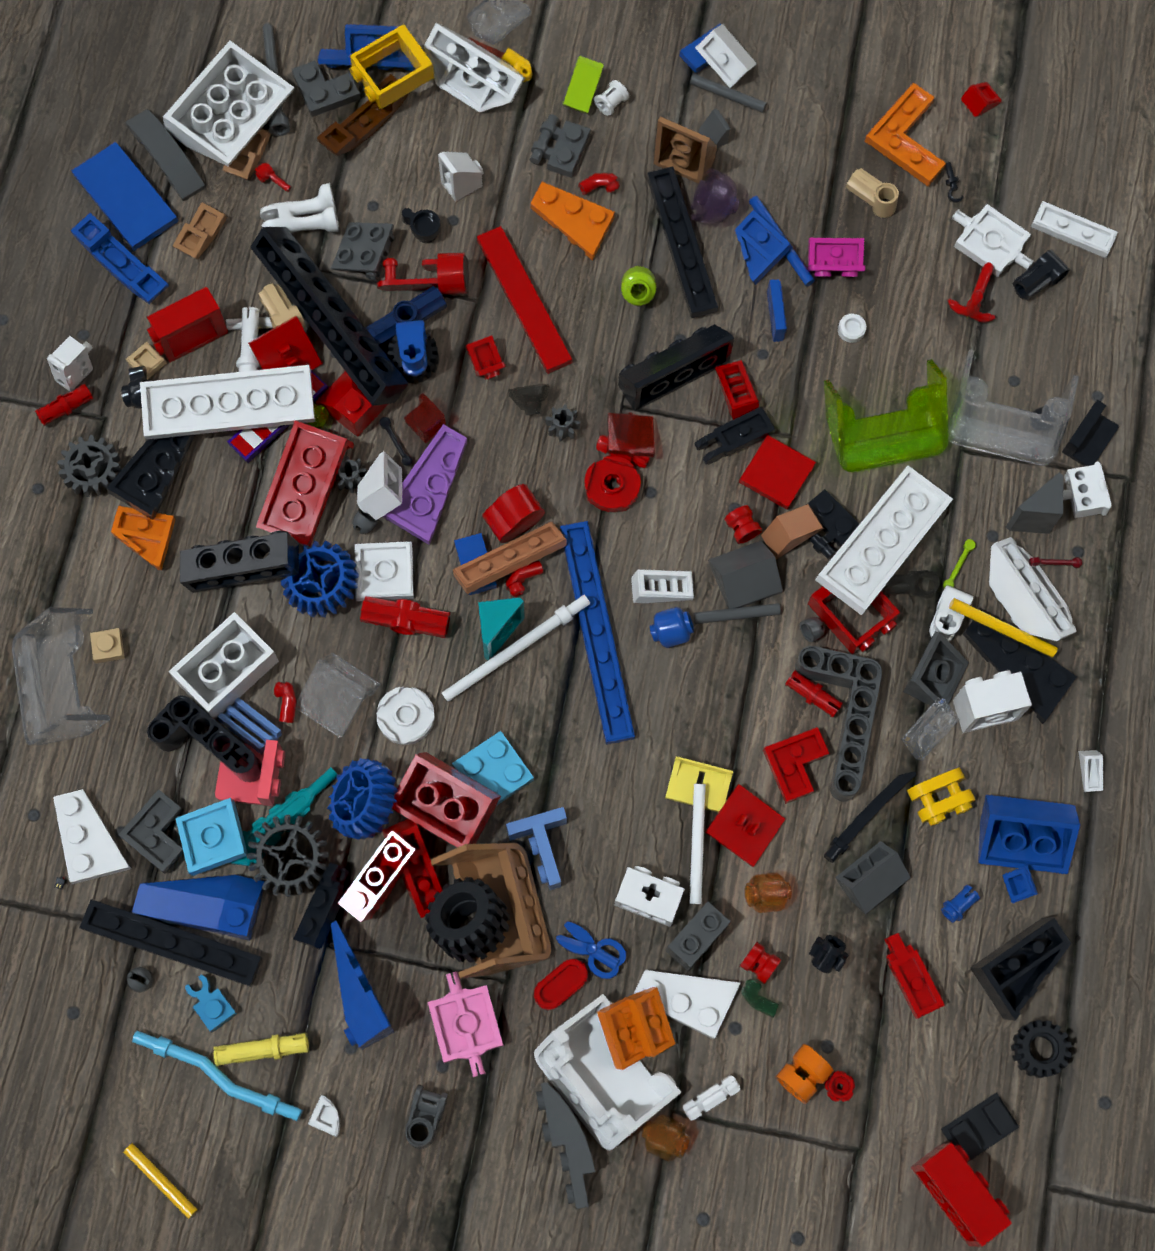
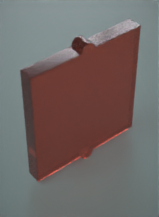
M631 412L628 414L608 413V453L628 455L629 457H654L653 416L633 415Z

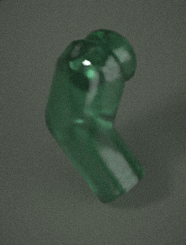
M748 979L745 987L741 989L742 996L753 1009L773 1018L779 1004L758 994L761 984L753 979Z

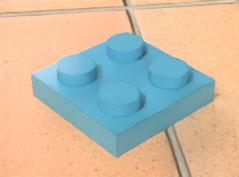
M501 731L452 763L454 769L501 795L497 805L534 781V777Z
M231 798L175 818L188 873L192 876L243 858L248 854L235 801Z

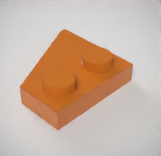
M118 506L111 533L157 570H162L175 518L172 515L157 513L153 521L134 508Z

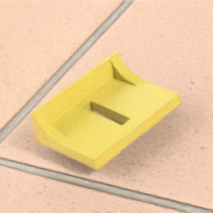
M676 756L665 799L693 806L694 784L697 783L699 772L705 773L702 784H706L705 809L719 812L726 802L733 771Z

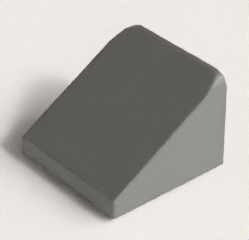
M714 109L700 127L699 134L709 137L719 148L728 143L730 127L719 110Z

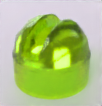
M314 405L315 422H309L308 424L321 429L328 420V411L323 405Z

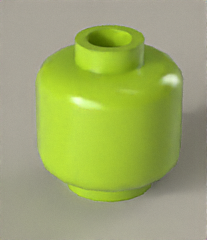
M635 266L627 270L621 279L623 298L635 306L648 304L656 294L654 274L643 266Z

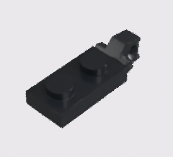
M333 863L328 865L293 938L294 940L319 950L320 948L322 949L331 929V923L334 922L341 907L338 902L345 894L343 889L344 882L349 873L348 870Z

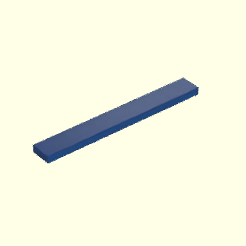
M588 521L560 526V532L567 541L564 551L574 598L577 600L582 595H585L590 602V605L578 612L605 743L607 745L635 739Z

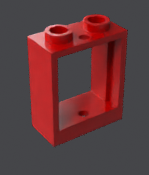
M208 287L147 316L151 327L146 330L152 339V343L160 356L165 354L169 363L228 334L220 308Z
M822 586L811 595L808 601V605L852 655L858 650L862 652L868 650L876 642L874 638L881 632L886 635L897 626L895 621L900 614V611L880 591L871 604L881 614L883 619L856 640L825 605L835 597L833 593Z

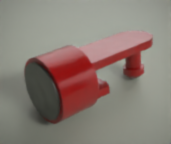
M465 252L438 253L437 259L422 260L424 270H437V278L396 279L398 261L395 258H386L383 261L385 280L377 282V289L383 291L428 290L434 286L439 289L442 295L467 294L469 288L467 256Z

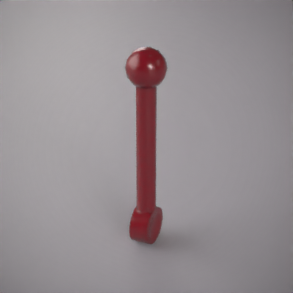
M1040 557L1029 559L1030 566L1072 565L1074 568L1082 566V560L1079 557H1075L1072 560L1040 559Z

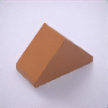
M807 504L776 516L761 536L777 560L824 528L810 505Z

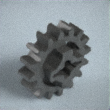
M90 435L88 441L78 437L79 444L75 445L69 442L70 451H61L65 460L58 461L57 464L62 469L58 473L62 479H65L63 482L66 487H72L75 494L78 495L83 490L86 497H89L91 491L95 490L99 496L101 495V488L105 487L107 489L109 482L113 481L117 476L115 472L122 470L120 464L117 463L121 458L118 453H115L116 449L113 444L107 445L103 437L98 442H96L93 435Z

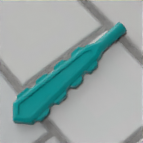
M332 767L308 788L301 789L298 792L292 791L285 797V802L282 805L276 804L269 810V815L266 818L260 817L252 824L251 830L248 832L243 831L248 854L256 853V849L248 846L249 842L258 844L260 841L253 833L259 831L264 835L267 832L262 826L264 822L268 823L272 829L275 827L273 817L277 816L280 825L285 824V815H290V824H295L298 816L305 817L311 811L310 806L313 804L315 796L337 778L338 774ZM283 832L272 836L266 844L276 846L281 841V834ZM245 856L232 861L231 864L250 866L252 863L256 864V859L250 860Z

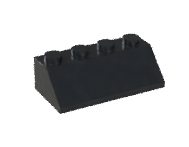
M716 324L708 328L701 327L691 337L685 340L678 339L662 352L655 351L649 354L644 361L636 365L629 364L624 367L621 373H619L618 386L635 412L714 371L715 367L729 363L734 337Z

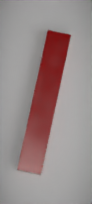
M499 226L478 235L477 242L546 373L549 374L571 364L572 358L503 228Z

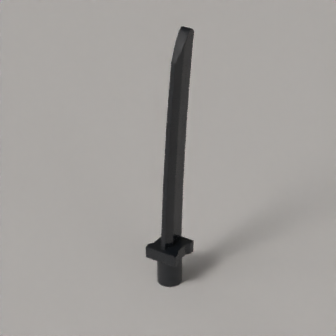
M916 772L897 776L852 821L839 837L833 839L830 843L831 847L824 854V857L833 863L840 854L843 855L853 838L891 798L916 776Z

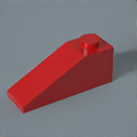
M406 819L383 829L382 832L386 839L393 830L416 848L401 877L419 917L423 918L430 912L427 907L430 902H434L435 898L433 896L437 891L439 893L442 892V888L417 824L410 819Z

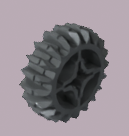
M285 815V824L280 825L279 819L276 816L273 817L275 827L271 829L268 823L264 822L262 826L267 832L264 835L259 831L253 833L260 841L258 844L255 842H249L248 844L250 848L256 849V853L246 855L247 859H256V864L248 866L249 871L259 869L260 873L253 879L255 882H258L264 877L266 879L262 886L264 890H267L272 883L275 885L274 895L279 894L280 887H285V896L290 897V887L296 886V892L300 895L303 893L301 884L305 883L309 889L313 888V884L309 880L311 876L318 881L321 880L322 876L315 871L317 868L322 870L327 868L325 863L319 862V858L329 857L328 852H319V848L326 846L327 842L326 840L316 842L315 839L322 832L321 830H316L311 834L309 832L313 826L311 821L303 828L300 826L302 817L298 816L296 823L290 824V815ZM291 831L287 842L283 846L276 847L266 844L275 834ZM299 834L303 835L310 842L313 849V858L306 857L297 851L296 846ZM291 841H293L292 849L294 851L292 853H296L297 858L303 859V861L297 859L289 860L284 871H282L284 863L281 861L283 858H279V854L272 851L286 852L287 848L290 847ZM263 853L273 856L279 861L276 878L266 871L262 860ZM293 865L310 867L302 877L285 881L288 870Z

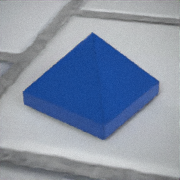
M1028 866L1002 875L1012 903L1038 894Z

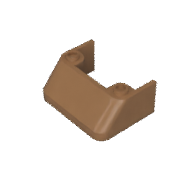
M517 843L465 844L431 859L432 865H452L455 879L460 878L464 881L466 877H472L474 880H482L504 902L510 920L507 921L509 930L503 933L505 937L503 943L499 942L496 945L498 949L494 953L488 952L487 958L482 960L477 957L476 966L458 972L459 978L492 975L534 964L550 956L551 945L527 853L521 845Z

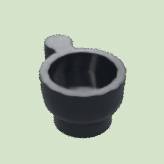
M410 208L402 210L403 223L410 225L413 235L420 242L430 243L436 239L440 231V219L434 211L427 209L414 213Z
M145 366L129 368L130 383L123 385L121 392L127 407L134 406L135 408L142 409L140 382H148Z

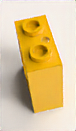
M404 24L350 55L352 67L349 70L352 77L357 83L361 81L365 87L364 92L370 102L375 101L380 109L434 78L433 63ZM401 48L416 70L379 90L365 69Z

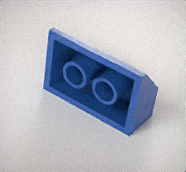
M986 795L980 819L978 863L1011 868L1028 866L1029 870L1068 874L1080 828L1075 805Z

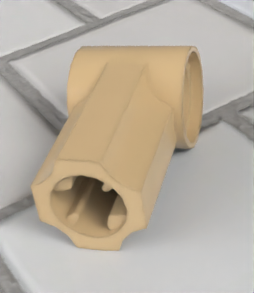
M862 168L857 169L851 175L846 189L871 205L873 212L877 216L887 218L894 214L899 196V191L895 185L882 183Z
M271 283L266 285L259 293V298L270 316L273 328L294 316H297L302 327L306 328L299 309L296 305L292 306L279 284Z

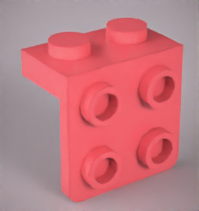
M266 739L264 753L262 754L250 745L244 744L262 763L260 778L256 781L245 782L220 762L215 797L218 800L223 801L231 798L237 803L274 806L275 797H279L281 780L278 779L279 769L283 768L285 763V750L282 749L278 741ZM230 743L223 746L222 752L230 747ZM242 758L238 760L239 764L245 768L249 765Z

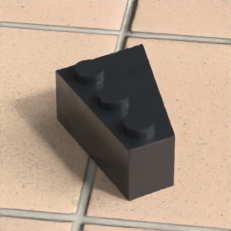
M1054 917L1041 918L971 966L970 969L1002 1018L1016 1021L1021 1014V1009L1029 998L1033 997L1037 992V987L1045 976L1050 974L1071 945V942Z

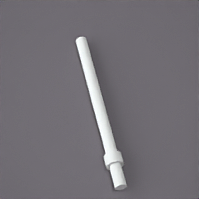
M582 595L568 606H561L554 611L555 615L444 690L442 695L446 701L449 702L559 625L562 624L564 626L572 621V616L590 605L588 598Z

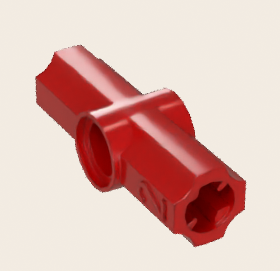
M365 596L362 603L360 621L390 627L392 631L403 635L420 633L446 638L451 615L450 612L421 607L420 604L411 600L398 599L394 602Z

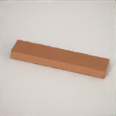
M551 521L453 569V575L464 591L469 594L567 546V541Z

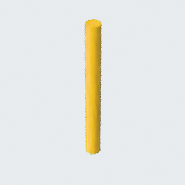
M953 598L949 605V609L1052 658L1057 652L1058 648L958 599Z

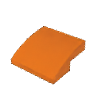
M657 987L640 991L597 1011L615 1069L624 1070L642 1058L655 1057L676 1044Z

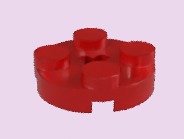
M620 456L603 457V460L590 465L585 474L584 489L588 502L606 512H624L628 510L630 505L636 501L640 492L641 478L639 473H637L634 465L629 460ZM611 478L617 479L616 483L620 486L611 490L604 484L605 481L610 482Z

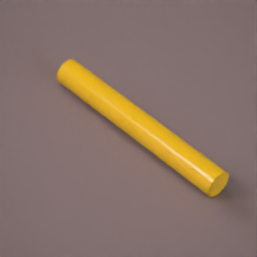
M133 1143L124 1150L123 1153L188 1219L197 1212L198 1209Z

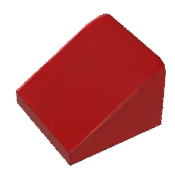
M987 82L971 85L961 97V101L975 117L984 114L1002 102L1001 98Z

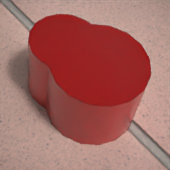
M520 484L503 493L485 510L482 517L500 543H506L538 523L544 516L545 511L528 486Z

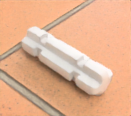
M729 1075L721 1080V1085L717 1083L696 1096V1101L691 1099L682 1107L686 1116L691 1121L702 1115L701 1112L703 1110L707 1112L727 1099L725 1096L728 1094L731 1097L739 1092L740 1086L737 1080L732 1075Z

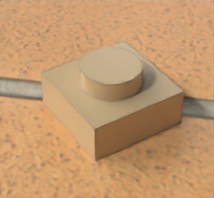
M119 628L90 633L93 661L95 663L125 659L122 633Z

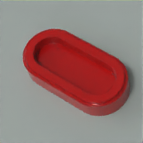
M569 959L560 964L536 985L534 989L536 1004L544 1010H554L562 1005L585 985L588 977L586 966L576 959Z

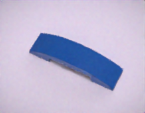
M91 213L70 230L75 238L105 269L148 304L169 286L152 268L146 267L111 235L110 230Z

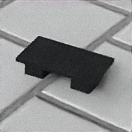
M996 1092L941 1130L949 1142H952L954 1146L960 1145L969 1159L972 1160L1020 1127Z

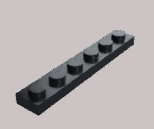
M674 167L647 172V180L690 317L695 318L716 313L718 305Z
M92 899L79 927L90 933L252 987L262 961L260 956Z

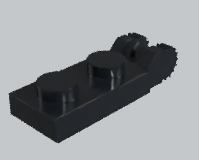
M759 407L713 429L712 433L700 438L694 445L697 450H702L717 441L720 447L707 453L702 458L705 464L708 465L720 460L724 455L727 457L766 438L767 435L774 434L776 429L763 407Z

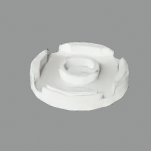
M398 687L386 693L378 704L376 714L377 724L382 734L391 742L401 745L415 744L424 739L432 730L435 720L434 707L429 697L421 690L413 687Z

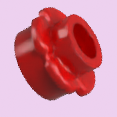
M835 1071L825 1081L824 1086L831 1100L846 1102L853 1096L855 1082L845 1072ZM838 1084L843 1086L841 1090L837 1088Z

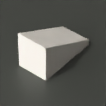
M1097 750L1078 751L1084 791H1103V755Z

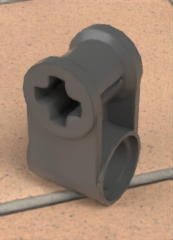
M418 1085L405 1130L406 1139L412 1147L424 1149L432 1144L439 1121H441L445 1110L448 1093L437 1094L424 1090L422 1085ZM424 1125L429 1130L428 1137L424 1141L416 1142L412 1139V1131L416 1126Z

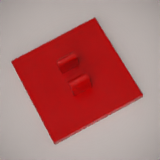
M297 316L292 317L248 343L262 370L309 365L310 369L313 370L322 364Z
M737 784L705 832L744 862L754 867L785 821V818L740 784Z

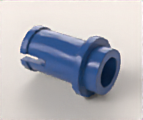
M966 885L951 901L946 900L943 903L944 907L941 911L950 922L954 923L956 920H962V914L980 900L979 894L975 890L970 893L973 889L971 886Z

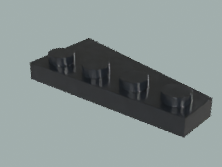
M195 435L148 439L108 485V493L154 521Z
M973 620L963 633V636L998 672L1009 670L1011 674L1022 673L1032 704L1030 708L1037 714L1036 717L1042 724L1048 719L1077 678V676L1047 655Z

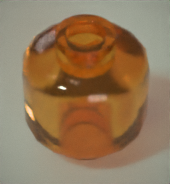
M779 873L753 875L745 886L746 902L757 913L782 911L792 896L789 882H786Z
M659 1115L654 1121L649 1120L642 1132L647 1152L667 1162L674 1161L676 1158L681 1159L686 1153L691 1136L687 1134L686 1125L667 1115Z

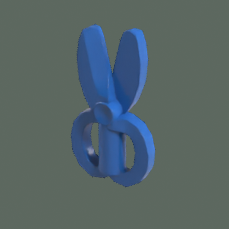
M566 922L564 927L575 939L558 935L556 936V941L564 949L574 954L589 955L588 966L595 976L601 979L615 977L619 971V966L626 960V951L623 946L612 939H602L595 944L593 938L585 929L572 922ZM605 945L614 947L619 952V958L603 950L602 947ZM594 960L600 961L611 968L612 971L607 973L598 970L594 965Z

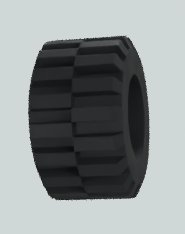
M466 877L464 881L460 878L455 879L452 885L447 883L443 886L444 890L439 893L437 891L433 896L435 900L429 903L427 908L430 912L425 916V920L428 922L426 929L430 933V937L452 959L455 958L459 962H464L465 960L469 963L476 962L477 957L481 960L487 958L488 952L494 953L498 949L496 945L499 942L503 943L505 940L503 933L509 930L507 923L510 920L509 913L506 911L507 907L504 902L482 880H474L472 877ZM476 912L470 923L459 928L466 916Z

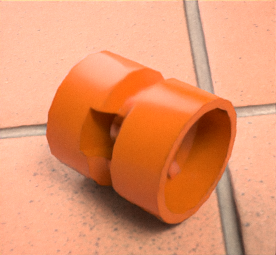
M803 1044L792 1057L794 1063L786 1064L775 1078L791 1095L806 1104L817 1092L816 1084H823L834 1070L820 1054L808 1045ZM800 1071L807 1076L805 1080L798 1075Z

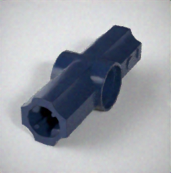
M433 286L410 301L398 302L392 312L367 326L366 330L382 348L392 342V338L396 335V323L416 320L426 321L446 309L447 303L440 291ZM405 315L411 316L409 320L400 319Z

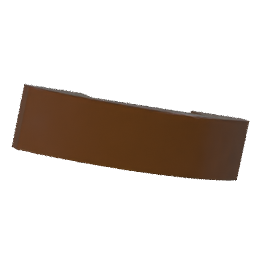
M390 74L377 87L379 90H382L398 79ZM410 92L383 109H380L375 101H366L341 124L335 121L317 137V141L335 156L351 151L379 130L398 110Z

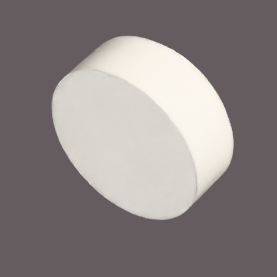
M847 314L842 317L838 326V334L841 339L849 343H855L863 338L866 331L865 320L857 314Z

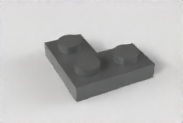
M316 60L291 69L311 117L361 99L350 72L325 81Z
M158 789L118 835L165 874L184 852L178 844L163 832L183 809Z

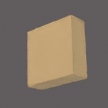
M148 342L144 343L126 358L127 363L132 368L145 366L147 380L167 364L165 359Z

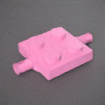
M458 971L452 972L455 984L453 983L451 973L445 975L450 993L443 998L428 1002L443 1062L469 1059L473 1077H477L478 1072L475 1064L478 1065L480 1075L485 1074L481 1055L488 1050L502 1047L503 1043L487 985L475 989H462Z

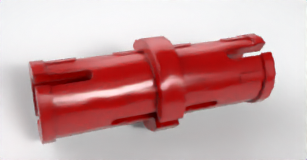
M82 384L63 396L62 394L56 396V400L35 410V413L43 426H46L65 414L67 416L72 414V410L93 400V397L87 386Z
M794 670L791 678L789 677L785 683V686L790 687L806 698V703L809 705L813 703L832 718L843 705L842 701L840 702L824 691L821 684L817 683L815 685L798 673L797 670Z

